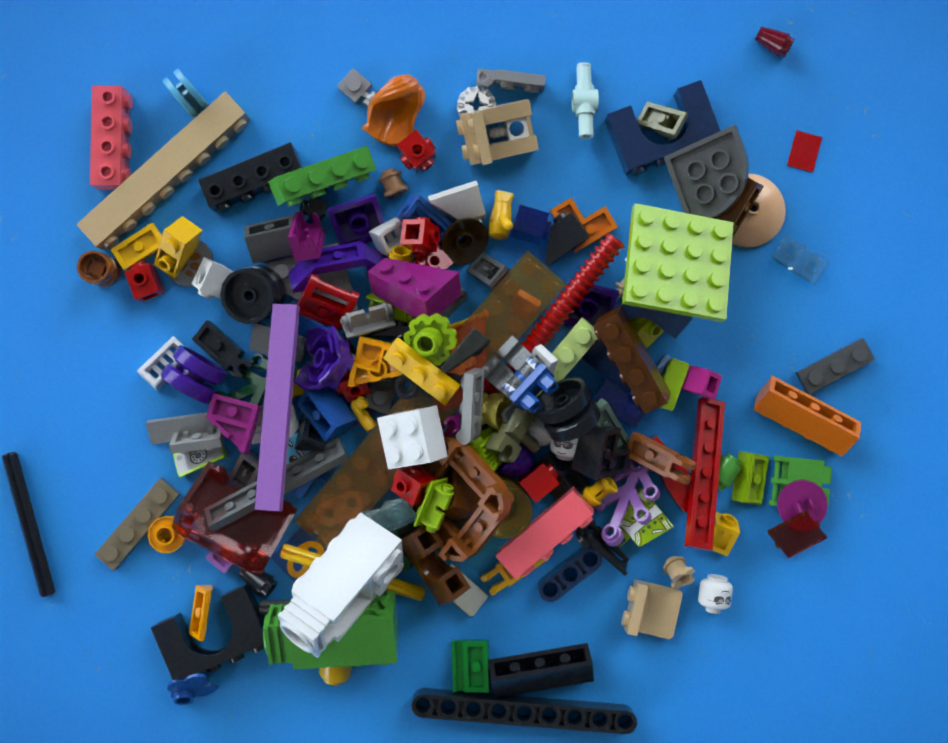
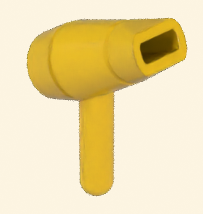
M500 190L495 191L494 206L489 220L488 235L493 239H507L510 230L513 228V222L511 221L513 193Z

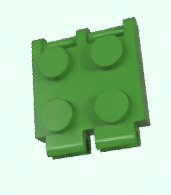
M773 455L775 470L774 478L771 477L773 491L772 500H769V505L777 506V496H779L784 486L792 481L807 480L814 482L821 488L823 483L831 484L832 467L824 466L825 461ZM822 488L827 497L829 507L830 489Z

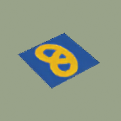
M305 524L285 543L320 555L327 551V547ZM281 547L271 558L295 582L310 567L281 558Z

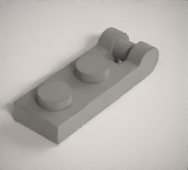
M473 368L465 372L461 379L463 401L460 404L459 412L462 415L461 430L456 434V439L462 445L470 443L481 434L484 369Z

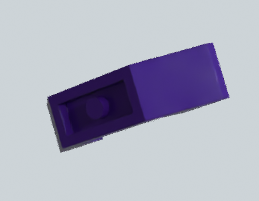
M361 241L325 247L322 249L321 258L299 261L288 272L292 292H303L311 274L318 275L364 266L367 280H369L368 271L383 258H387V255Z

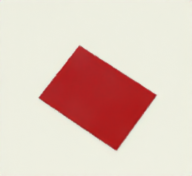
M796 130L787 165L813 172L822 137Z

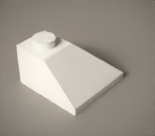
M477 181L428 196L429 203L453 222L463 218H474L482 223V220L486 217Z

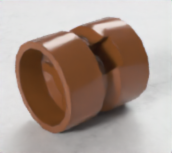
M99 251L84 253L77 263V271L81 279L97 286H112L117 283L121 275V267L118 261Z

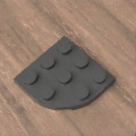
M736 125L730 126L664 157L684 213L714 219L727 212L738 201L747 184L749 160Z

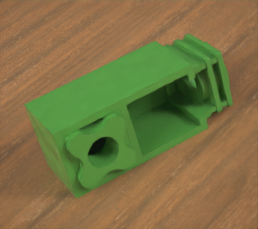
M385 590L381 596L377 595L341 640L337 642L333 639L327 645V648L320 653L321 655L318 658L300 649L282 632L278 614L284 610L286 605L270 604L269 611L264 618L263 642L265 652L268 655L269 665L285 662L287 664L293 663L295 670L342 666L361 667L374 664L388 665L390 663H397L399 624L395 590Z

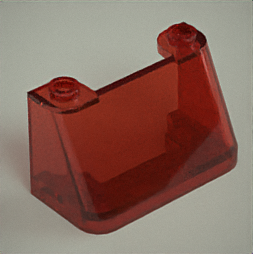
M208 461L178 506L172 528L180 536L252 574H262L298 509L293 507L290 502L283 500V511L254 510L221 529L212 532L208 527L204 509L240 489L227 483L229 476L223 466Z

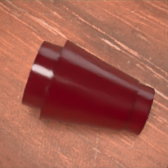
M763 26L755 38L756 41L777 57L779 55L786 57L795 40L790 37V33Z

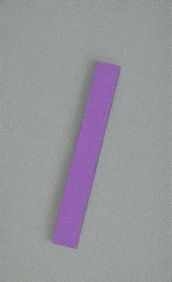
M273 304L255 510L283 511L300 312L299 305Z

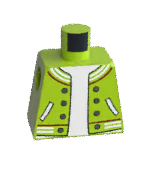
M638 488L637 492L644 507L651 513V521L646 525L639 524L634 518L635 510L630 502L620 526L624 533V539L618 545L619 548L629 539L638 547H641L674 527L658 506L646 499L641 488ZM642 513L639 519L645 518L646 513Z

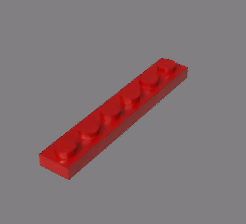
M705 397L699 398L697 405L692 458L697 465L694 470H691L684 546L711 551L713 550L725 402Z

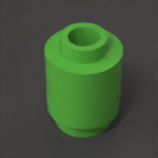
M729 453L726 456L721 454L718 489L722 492L726 487H730L742 469L738 465L741 461Z

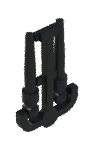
M594 520L583 529L579 526L576 529V537L579 543L585 549L591 547L598 551L625 576L627 574L626 568L629 558L617 546H609L602 539L601 533L603 529L600 526H596ZM610 549H612L623 560L621 561Z

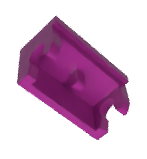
M302 211L295 212L288 239L295 262L321 258L326 230L322 228L320 218L316 212L312 214L314 222L311 224L305 221Z

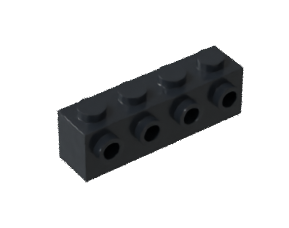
M290 142L201 178L198 181L209 208L214 212L223 213L232 209V205L236 203L253 201L258 194L263 192L264 194L272 193L268 183L270 180L303 167L294 146Z
M588 643L488 660L494 698L594 681L593 664Z

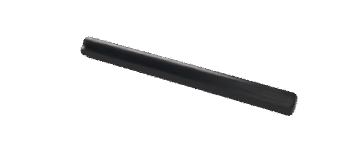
M16 452L6 453L2 455V460L38 591L41 597L50 596L55 593V588L18 454Z

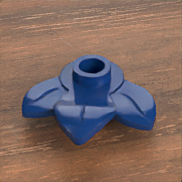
M196 673L187 676L184 680H173L168 684L167 690L171 692V697L175 704L187 705L194 702L195 696L209 695L218 690L219 686L206 683V674Z

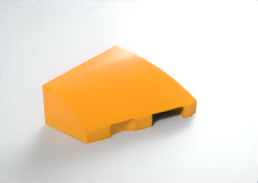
M360 336L348 386L355 387L359 384L403 375V373L383 359L392 343Z

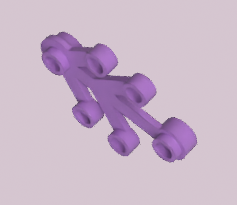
M632 459L628 460L625 473L610 476L615 483L628 477L626 484L619 487L615 494L611 493L604 498L600 506L593 507L595 512H602L606 506L618 501L610 524L604 526L601 533L602 539L609 546H618L624 539V533L620 526L630 502L635 510L634 518L639 524L646 525L651 521V513L644 507L636 490L639 479L644 486L643 495L648 501L654 502L660 497L659 489L653 484L648 475L650 469L641 464L639 467H635L638 463ZM651 490H655L652 496H648ZM642 513H646L645 518L639 519ZM614 530L613 535L608 536V533Z

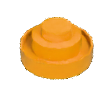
M167 515L160 517L148 529L149 543L160 553L177 551L186 541V527L175 516Z

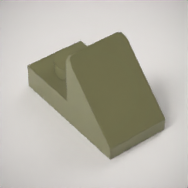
M646 102L637 122L639 128L659 133L665 141L669 142L678 136L688 114L687 112Z

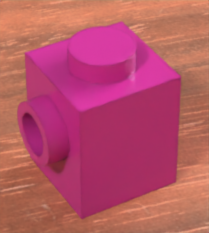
M689 365L681 389L691 394L715 400L722 375L709 369Z

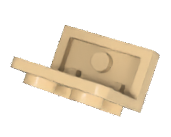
M634 579L633 586L630 585L628 589L627 611L624 610L621 625H623L626 633L637 636L638 632L671 639L674 636L683 596L682 592L679 589L673 590L671 587Z

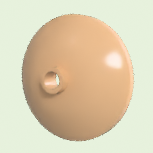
M749 174L748 178L764 187L754 202L756 211L750 210L732 239V244L738 247L752 248L767 243L778 234L785 220L786 208L781 192L770 180L756 174Z

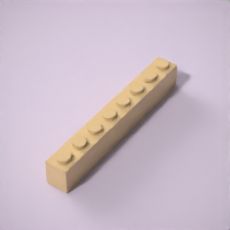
M226 91L223 92L76 225L96 247L103 250L114 247L119 241L118 238L123 233L133 230L137 225V221L143 215L147 216L152 213L156 208L155 205L161 199L171 196L174 188L180 182L184 183L190 179L193 174L192 172L198 166L205 165L211 159L210 155L217 149H223L229 143V138L235 133L242 132L247 127V122L250 118Z

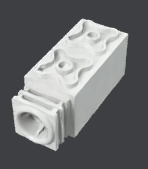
M361 512L355 519H350L343 531L329 543L327 551L321 557H317L312 562L308 571L295 581L291 590L293 595L291 602L278 614L280 628L286 637L300 649L313 654L317 658L333 639L339 642L377 595L381 596L392 579L402 571L404 567L402 540Z

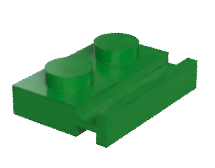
M453 639L451 641L453 692L489 693V639Z

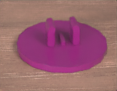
M796 480L787 484L779 493L777 500L778 514L783 522L799 530L812 529L819 525L826 516L828 508L827 497L822 488L814 482L807 480Z

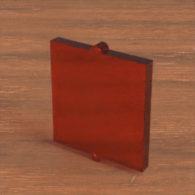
M807 510L767 531L774 540L776 548H780L788 558L827 539V535L821 529L819 521H815Z

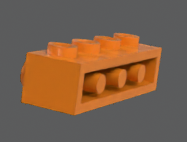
M773 375L756 395L753 410L840 456H843L860 439V421Z

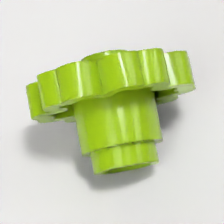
M438 313L430 317L426 314L419 315L410 321V330L403 336L407 345L437 366L441 365L451 356V350L458 343L456 338L457 331L449 328V319L442 317Z

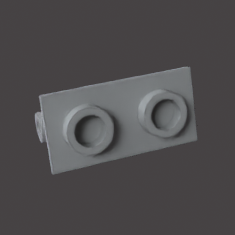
M384 302L381 305L370 307L367 313H365L364 309L345 313V316L341 317L340 323L347 339L396 326L391 315L393 313L391 304L386 305Z

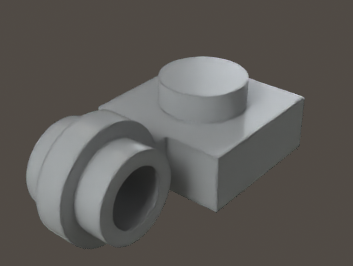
M354 68L337 85V88L356 105L364 98L365 100L362 103L367 108L371 99L376 94L374 91L370 94L367 93L372 88V84Z

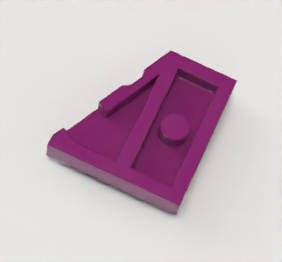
M213 393L206 418L214 426H217L220 432L238 447L240 452L249 454L262 406Z

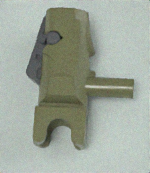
M511 402L502 412L503 423L498 433H492L486 444V450L498 451L497 459L504 463H513L522 449L519 446L520 442L532 453L539 450V445L527 434L528 428L537 417L536 412L532 414L525 409L522 411Z

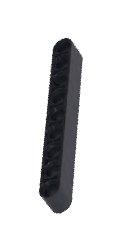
M421 688L415 692L411 705L412 711L416 716L431 719L615 734H630L637 727V719L632 709L628 705L517 695L494 698L492 693L453 692V690ZM426 698L429 700L430 705L420 707L417 704V700ZM446 700H451L455 703V707L445 709L442 703ZM471 702H476L480 705V708L477 711H470L467 705ZM496 704H501L505 707V710L502 713H495L492 708ZM522 706L530 708V712L523 716L518 714L517 710ZM551 708L555 710V714L547 718L542 715L543 711ZM571 711H579L580 716L577 719L572 720L567 717ZM601 712L605 714L602 721L597 722L593 720V716L596 713ZM625 714L630 716L627 723L621 724L618 722L620 716Z

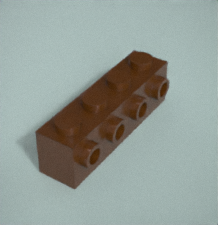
M622 305L600 316L594 325L595 335L607 347L608 358L613 364L616 363L619 368L620 378L625 386L628 385L631 389L635 405L638 408L641 407L644 414L668 404L671 392Z

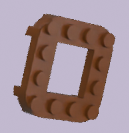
M455 435L453 437H444L448 457L419 465L423 466L425 471L437 478V480L442 479L452 466L481 498L477 503L479 507L461 530L447 516H444L439 530H436V533L443 542V545L440 546L442 550L438 556L444 561L450 559L456 562H463L478 554L506 519L514 502V496L508 490L503 480L469 444L462 445L459 443ZM402 500L404 508L400 510L404 517L412 515L416 520V512L422 503L412 506Z

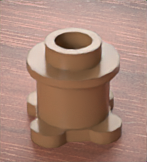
M391 168L381 173L382 177L378 181L384 187V197L386 200L409 191L408 187L403 184L401 171Z

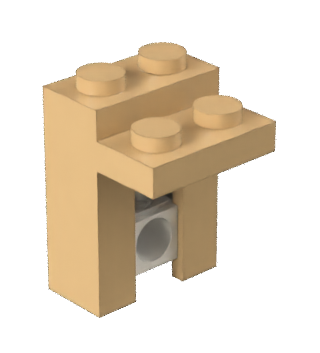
M524 99L459 114L460 120L456 121L459 136H464L465 145L461 146L464 160L469 159L470 165L479 163L486 165L493 163L492 160L539 150L537 136L533 134L530 115H532L530 100ZM504 121L503 126L498 125V127H494L491 130L489 128L488 139L486 125ZM514 121H519L522 125V130L518 135H512L509 130L511 123ZM490 137L494 140L497 137H507V140L489 143Z

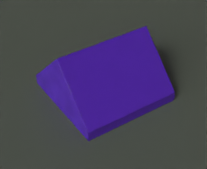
M375 194L327 209L340 245L359 241L365 244L372 242L369 231L385 223Z
M597 285L594 288L590 287V293L588 295L585 294V299L578 302L580 304L579 307L575 306V312L569 314L570 318L564 320L565 324L575 326L583 317L594 326L600 316L608 313L614 307L618 299L619 290Z

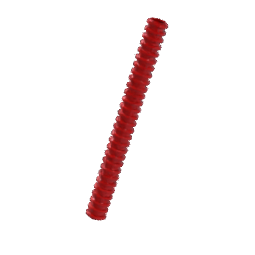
M608 233L605 234L606 239L600 241L601 245L599 247H595V253L591 252V258L585 260V266H580L581 271L575 273L576 277L570 279V285L566 284V290L560 292V298L556 297V303H552L550 305L551 309L545 311L546 316H541V322H537L535 324L536 328L531 329V335L528 334L526 336L527 340L521 342L531 354L535 346L542 344L545 347V344L549 345V339L555 337L554 333L560 331V325L564 326V320H568L570 318L569 314L575 312V306L579 307L580 304L578 302L580 300L583 301L585 299L584 295L590 293L589 288H594L595 285L593 283L600 280V274H605L604 269H608L610 267L608 264L615 261V255L619 256V250L625 248L624 244L615 236ZM508 364L506 365L512 372H516ZM490 383L488 384V390L485 389L483 391L489 395L501 393Z

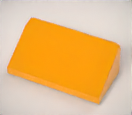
M196 585L189 635L199 641H204L206 637L213 592L212 585Z

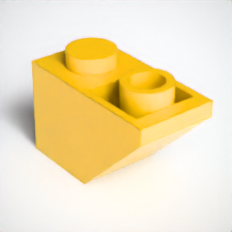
M180 217L164 229L154 265L171 277H177L198 247L203 230L185 217Z

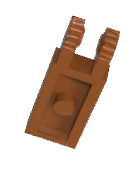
M637 431L631 434L627 446L630 449V459L666 478L670 477L683 484L690 483V475L674 468L677 464L685 469L694 470L697 465L695 461L686 456L679 455L680 453Z

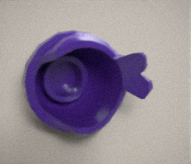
M521 442L519 446L522 449L513 463L503 462L495 470L501 476L520 478L531 470L534 463V455Z

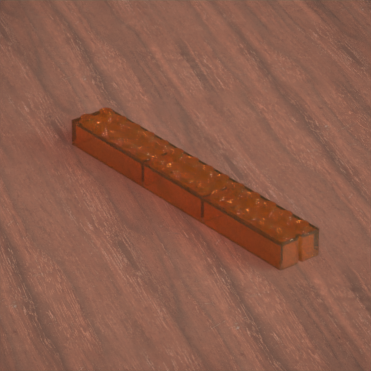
M527 250L457 331L456 338L458 343L451 351L453 353L473 328H476L491 342L479 356L470 357L449 373L462 375L473 368L481 369L493 355L502 360L496 352L512 335L519 340L566 286V283ZM413 385L407 389V392L412 390ZM459 387L446 406L434 398L417 395L409 400L400 398L386 415L437 405L442 425L446 418L453 416L460 408V404L463 401V390ZM378 424L351 454L349 460L344 462L294 520L309 535L312 536L316 533L318 537L315 540L325 549H327L332 539L343 531L350 519H355L360 512L366 516L393 485L394 475L398 468L388 469Z

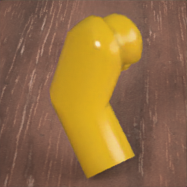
M359 396L356 400L353 399L350 405L362 427L366 432H369L377 424L365 409L368 407V401L363 396Z

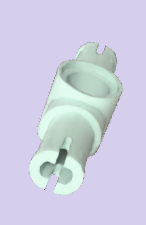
M582 62L576 66L577 85L575 90H572V112L576 113L578 118L579 138L591 139L594 136L593 117L595 112H598L599 96L598 90L594 89L592 84L591 64Z

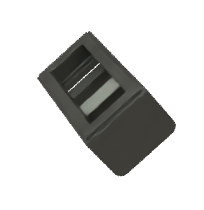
M473 328L441 366V370L445 373L452 371L488 346L491 341L476 328Z

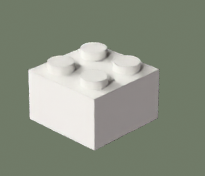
M437 405L377 418L388 469L426 464L448 457Z

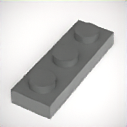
M860 338L795 372L805 392L811 394L874 361L875 358L864 338Z

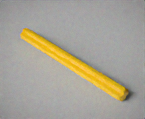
M288 544L283 545L280 553L281 558L308 567L311 566L317 557L322 556ZM393 578L386 588L388 591L395 590L398 595L422 601L425 595L424 587L397 578Z

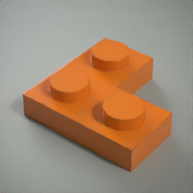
M571 197L550 210L553 218H556L563 212L566 214L572 212L589 235L587 241L573 250L574 253L579 252L604 237L606 233L609 234L618 228L606 206L584 218Z

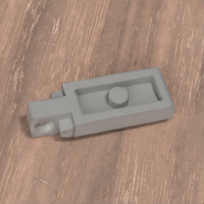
M478 68L476 84L485 88L499 84L500 88L505 90H514L515 87L524 88L525 92L539 93V90L544 91L546 77L545 75Z

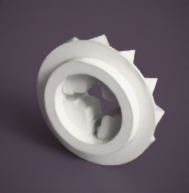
M479 85L468 87L460 93L458 98V114L475 111L473 106L469 104L474 103L476 96H478L480 104H484L479 109L496 106L495 97L489 89L482 88Z

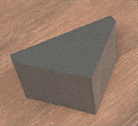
M481 253L466 270L494 295L511 278L510 271L505 265L485 253Z
M250 449L249 454L241 453L227 480L239 489L257 481L259 454L253 449Z

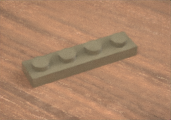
M160 478L94 555L111 570H116L145 537L151 524L163 516L181 493L164 478Z

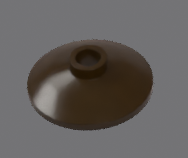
M474 218L457 220L444 232L441 248L455 264L470 263L484 252L488 243L487 229L479 220Z

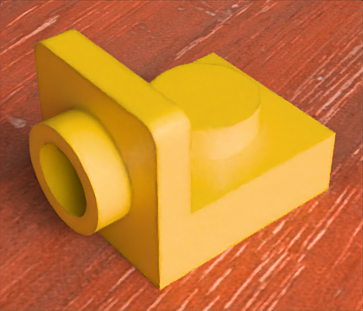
M716 512L712 551L728 556L740 534L739 522L734 516Z

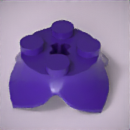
M334 325L330 327V330L323 327L307 330L306 347L313 361L303 366L294 383L305 390H320L326 387L337 389L345 372L350 371L354 363L353 357L350 356L349 341L342 338Z

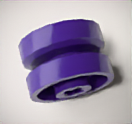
M179 345L173 357L182 367L175 364H167L160 374L161 377L187 396L209 404L215 391L207 382L213 385H221L228 373L199 353Z

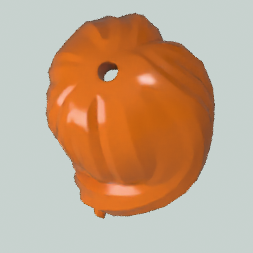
M408 74L392 77L371 99L368 106L367 123L361 127L362 130L370 134L375 140L388 146H397L399 142L414 131L418 112L425 102V90L419 84V81Z

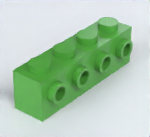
M368 146L277 176L268 183L277 205L280 206L287 203L288 207L303 202L302 197L310 195L311 199L326 194L325 189L333 187L334 191L347 187L348 181L355 179L356 183L367 180L370 178L369 173L377 169Z

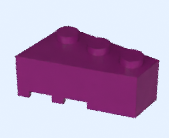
M383 258L368 271L373 295L416 318L421 314H426L429 317L435 313L441 314L462 295L459 272L390 258Z

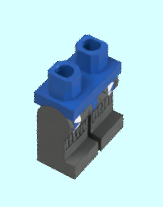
M512 335L496 353L516 372H512L495 355L481 369H484V378L522 411L525 409L535 414L542 404L536 398L540 391L543 390L548 395H551L559 388V385L554 380V375Z

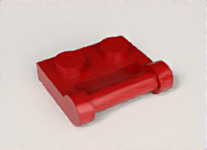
M311 274L297 303L300 306L299 314L330 327L334 325L337 330L342 331L341 317L345 316V313L353 311L360 293L353 290L351 292L320 280L317 275ZM314 290H320L347 302L342 304L315 293Z

